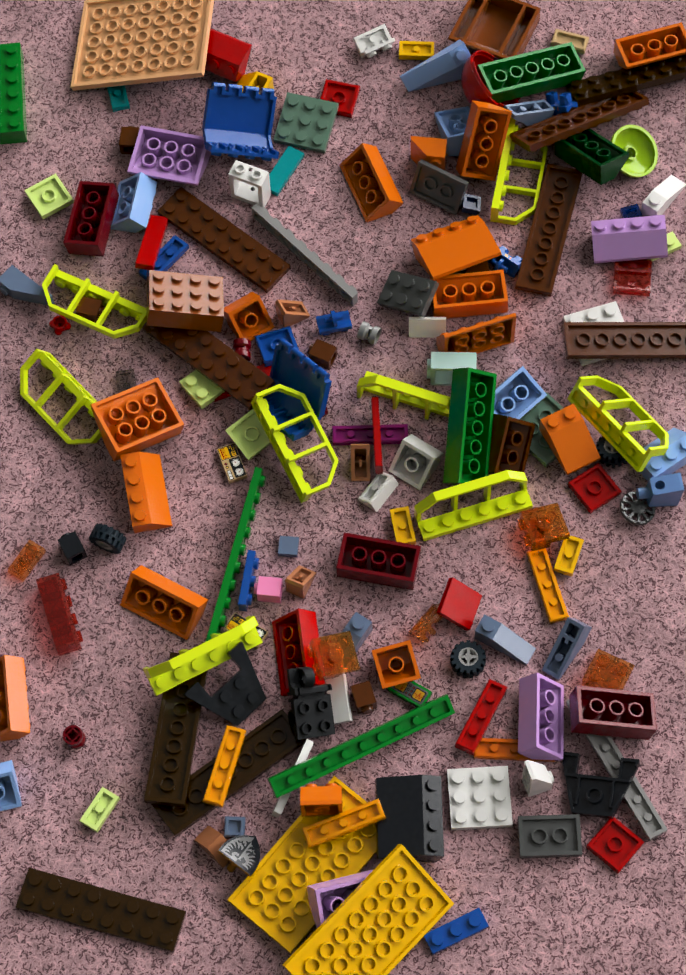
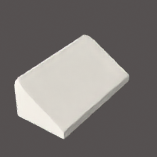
M409 317L410 338H437V336L446 332V317Z
M384 472L383 474H377L358 498V501L377 512L398 486L397 480L393 475Z

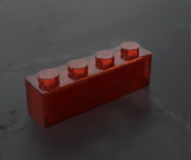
M59 573L36 579L59 656L82 649L80 642H83V637L80 630L76 631L75 625L78 624L75 613L71 614L70 607H73L70 595L66 596L65 590L68 589L65 578L61 579Z

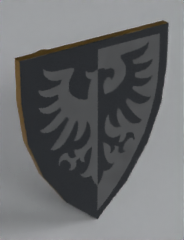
M242 835L228 839L218 850L221 855L230 861V864L227 866L229 872H234L238 867L251 877L259 865L260 847L256 836Z

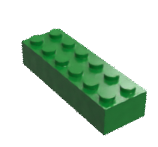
M20 42L0 44V145L27 142L23 51Z
M572 42L478 64L476 67L482 82L493 95L491 98L497 103L564 87L571 84L574 80H581L586 72Z
M469 367L453 369L443 483L459 485L488 476L497 378L495 373Z

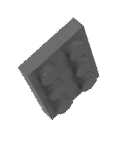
M421 159L418 162L409 192L457 215L469 182Z
M391 270L377 303L383 307L425 317L439 283L434 280Z
M580 814L518 816L520 858L582 857Z

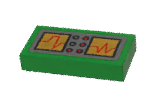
M414 681L388 688L390 693L415 707L426 704L432 695L430 690Z

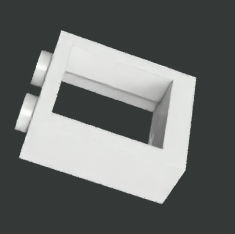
M235 160L228 173L231 197L252 205L257 203L260 207H265L271 196L269 172Z

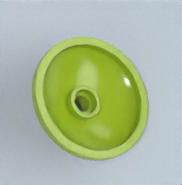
M625 125L613 134L611 142L629 153L627 161L620 170L623 174L633 178H640L653 171L658 160V150L653 137L648 131L637 125Z

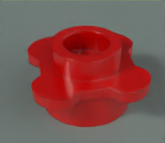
M62 315L54 317L49 323L50 327L55 330L56 335H61L63 331L71 328V324Z

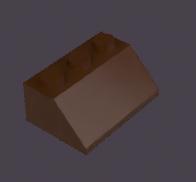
M493 414L488 472L499 473L505 470L524 472L536 424L509 416Z

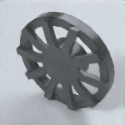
M636 491L628 492L620 501L622 516L634 525L649 523L655 515V507H651V511L646 509L649 507L648 504H644L647 499L642 501L640 499L635 500L633 496H636ZM629 497L632 502L626 500V498ZM624 503L629 504L630 506L624 507ZM629 510L631 514L628 516L625 511ZM644 512L651 514V516L648 518ZM635 516L637 517V520H634L631 517ZM640 516H643L645 520L640 521Z

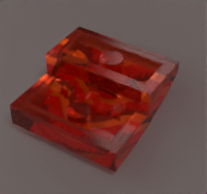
M652 260L614 262L613 294L650 296Z

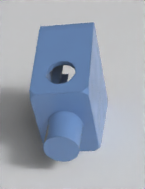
M681 473L649 478L646 487L636 488L637 499H647L649 507L677 506L684 492Z

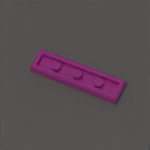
M408 424L380 425L381 444H401L402 440L408 437ZM373 425L332 426L333 446L351 444L374 445Z

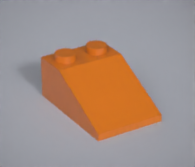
M574 403L540 419L539 430L566 475L601 459L584 419Z

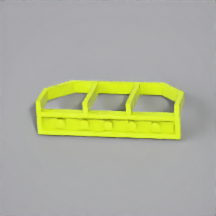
M512 117L501 155L491 206L490 222L517 225L535 214L548 147L540 148L543 152L542 162L513 158V155H510V153L515 150L516 143L512 142L510 134L521 130V128H519V125H516V120ZM508 166L540 170L537 189L504 185L505 181H509L510 170H507ZM506 193L535 197L533 207L517 217L499 215V211L502 212L504 201H501L502 196H506Z
M56 264L53 265L42 283L50 311L113 339L139 332L144 323L147 322V307L145 308L120 297L118 291H115L113 294L91 284L88 278L84 281L59 270ZM53 279L58 287L68 288L76 294L67 310L51 302L47 288ZM83 296L102 300L105 306L96 323L73 313ZM112 309L118 310L126 317H134L138 321L135 325L115 331L102 326Z
M36 349L20 368V395L67 444L97 443L102 437L99 429L90 439L72 440L63 431V428L84 405L89 409L87 412L94 417L90 405L97 401L50 352ZM39 358L41 360L40 364L53 372L52 376L55 380L35 402L28 394V370ZM63 383L65 390L76 396V403L60 422L56 424L41 407L60 384Z
M366 371L365 376L360 378L357 384V398H361L363 392L367 391L392 399L393 409L395 410L399 402L424 409L425 419L427 420L431 412L449 417V396Z
M598 375L579 377L567 400L571 404L574 403L577 410L637 472L644 470L651 457L661 456L666 453L669 448V434L622 386ZM595 385L615 394L619 399L606 400L600 404L583 386ZM629 408L641 421L626 422L621 426L606 410ZM650 429L660 439V446L649 447L645 451L628 432Z
M281 384L256 393L251 401L252 407L300 502L303 503L311 495L329 488L339 460L305 393ZM279 391L300 399L307 413L278 425L275 416L271 415L267 400L263 399V397ZM310 418L322 443L294 455L293 451L288 449L285 435L280 430ZM325 448L332 461L327 481L311 489L310 485L303 478L301 467L297 466L295 461Z
M505 470L431 493L414 506V517L423 541L532 509L533 504L527 491L528 480L525 473ZM505 481L520 482L521 491L490 500L492 485ZM484 488L483 496L485 502L458 509L459 495ZM451 498L452 512L421 521V514L439 501Z
M255 616L245 617L246 621L222 634H211L212 639L190 650H179L180 655L152 667L143 668L155 696L231 659L227 653L238 642L244 644L246 651L263 643L256 629L258 623Z

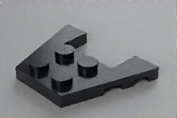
M238 642L227 653L240 670L212 696L198 682H195L183 693L188 699L214 712V714L235 726L244 721L266 700V696L242 642Z
M564 752L562 760L571 813L613 819L640 766V760L621 758L618 778L578 774L580 754Z

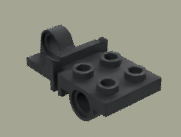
M310 667L287 669L289 685L287 695H293V699H288V702H291L288 721L290 727L294 730L295 740L335 734L331 695L325 694V691L332 690V685L322 684L314 686L315 673Z

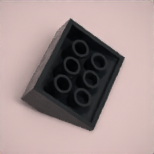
M410 775L376 778V799L379 798L386 816L385 820L376 823L377 859H384L398 844H402L415 860L419 862H437L443 858L441 776Z

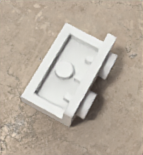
M385 24L354 37L353 41L361 58L365 56L371 58L377 54L376 51L378 50L386 51L392 48L395 39L391 38Z

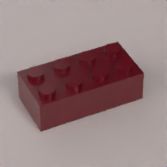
M79 182L63 241L69 254L104 256L119 198V193L114 183Z
M344 533L336 567L337 577L414 590L421 556V546Z
M577 685L569 695L571 733L649 740L657 730L654 693Z

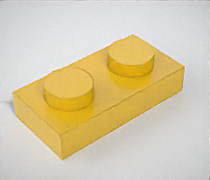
M399 41V59L427 60L434 55V42Z
M409 507L390 509L389 513L396 542L416 544Z
M565 534L553 571L573 576L584 542L583 539Z

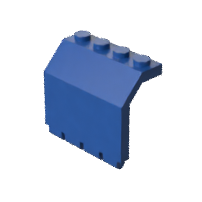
M212 82L211 88L207 90L202 125L205 149L214 156H221L223 153L233 158L243 155L247 159H255V157H261L265 161H272V158L278 159L279 151L273 149L271 138L277 97L274 96V89L261 87L259 94V87L244 86L243 89L242 85L227 84L226 89L225 83Z
M282 338L275 346L270 377L275 381V385L281 384L305 393L318 421H320L325 415L331 387L330 374L321 367H318L314 361ZM279 391L263 397V399L267 400L271 415L275 416L278 425L307 413L300 399ZM310 418L280 431L292 441L307 436L314 426Z

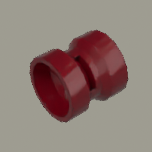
M245 338L235 339L233 341L234 351L250 361L251 353L249 350L251 349V341Z
M71 725L63 731V739L70 748L80 749L85 745L86 735L80 727Z

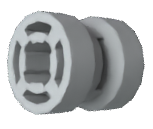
M363 321L358 330L357 338L368 340L370 344L375 345L380 337L381 328L377 326L372 327L369 323Z

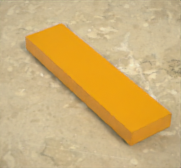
M546 547L528 551L527 557L549 623L567 620L569 615Z
M229 725L226 726L203 803L223 808L246 730Z
M378 798L306 826L302 830L308 847L313 848L385 820L386 816Z

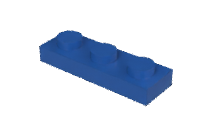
M174 235L160 249L154 270L167 271L189 249V245ZM140 269L138 271L139 275L147 281V270Z
M248 550L238 601L239 611L247 612L248 605H252L253 594H250L251 587L254 588V583H256L254 570H258L259 558L256 556V551Z
M477 908L426 933L424 939L432 955L489 928V925L480 908Z

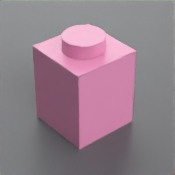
M259 576L258 583H254V594L257 595V601L281 603L282 578Z

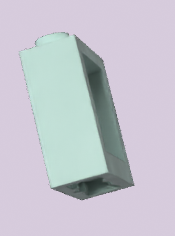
M431 352V359H427V379H430V385L452 386L453 369L468 367L476 369L477 352Z

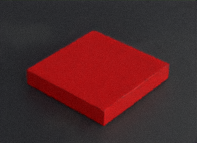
M326 79L320 99L339 103L337 115L352 118L360 86Z
M599 463L567 484L590 514L622 493Z
M449 578L437 614L468 631L472 627L482 595L457 579Z
M614 817L604 824L587 844L586 848L619 874L641 848L644 841Z

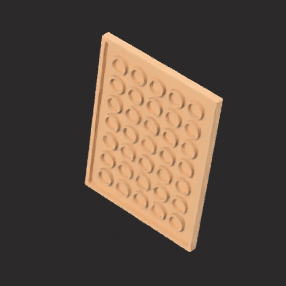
M214 0L84 1L71 89L76 91L204 77Z

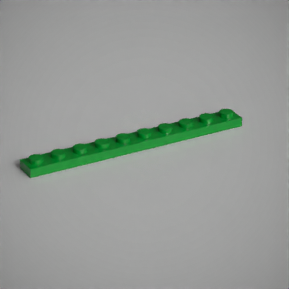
M255 467L206 641L212 639L211 634L220 633L221 627H225L227 616H225V611L230 609L232 598H230V594L236 588L237 580H235L236 573H240L242 565L240 558L245 555L247 547L244 545L245 540L250 538L251 527L249 526L256 517V510L254 508L260 502V487H264L266 476L263 475V468Z
M442 695L269 777L267 780L275 798H278L454 714L455 711L448 695Z

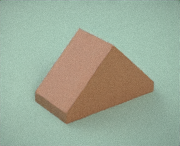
M279 299L275 301L276 314L284 328L310 317L302 301Z
M351 444V481H370V444Z
M299 565L285 580L286 592L304 599L317 572Z
M208 825L194 841L224 868L230 861L221 855L218 850L227 840L220 832Z

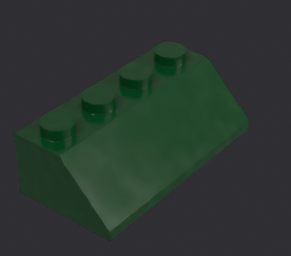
M590 128L580 134H574L565 140L555 142V155L600 185L615 179L629 157L628 152Z

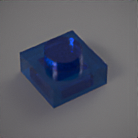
M638 204L620 208L622 218L643 217Z

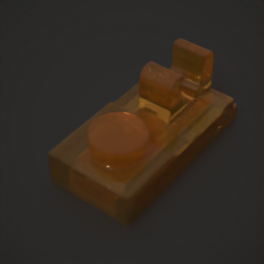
M29 540L8 568V573L24 582L46 553L45 548Z
M432 604L408 633L417 636L422 642H429L425 632L428 631L429 634L435 635L436 631L431 625L442 619V616L437 614L439 604Z

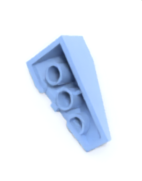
M459 39L402 74L400 78L408 92L461 80L463 66L471 54L465 43Z

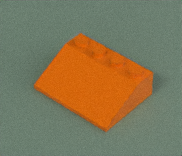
M479 215L469 216L463 221L453 222L449 226L436 228L430 233L420 234L416 238L411 239L416 260L433 280L502 255L488 227Z
M516 313L502 317L497 316L492 320L481 321L470 327H461L454 332L442 333L437 336L436 340L438 351L481 353L513 343Z
M158 377L90 405L104 444L114 462L121 459L120 455L138 452L179 435L184 427L182 419Z

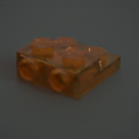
M558 503L520 512V519L517 521L520 531L524 530V543L526 547L530 546L531 551L548 548L552 542L569 539L570 533Z
M350 631L313 638L309 642L310 645L307 646V652L309 657L314 659L315 664L312 665L315 677L318 676L319 681L360 670Z
M598 649L582 679L581 685L624 690L635 665Z

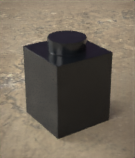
M75 531L65 533L58 539L60 548L69 565L87 557L85 549Z

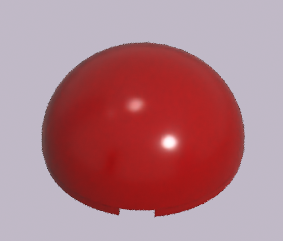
M483 50L474 52L466 60L462 69L461 85L470 104L472 100L487 102L502 108L504 105L519 103L518 100L521 97L500 103L491 98L493 95L482 82L476 67L478 64L494 61L495 57Z

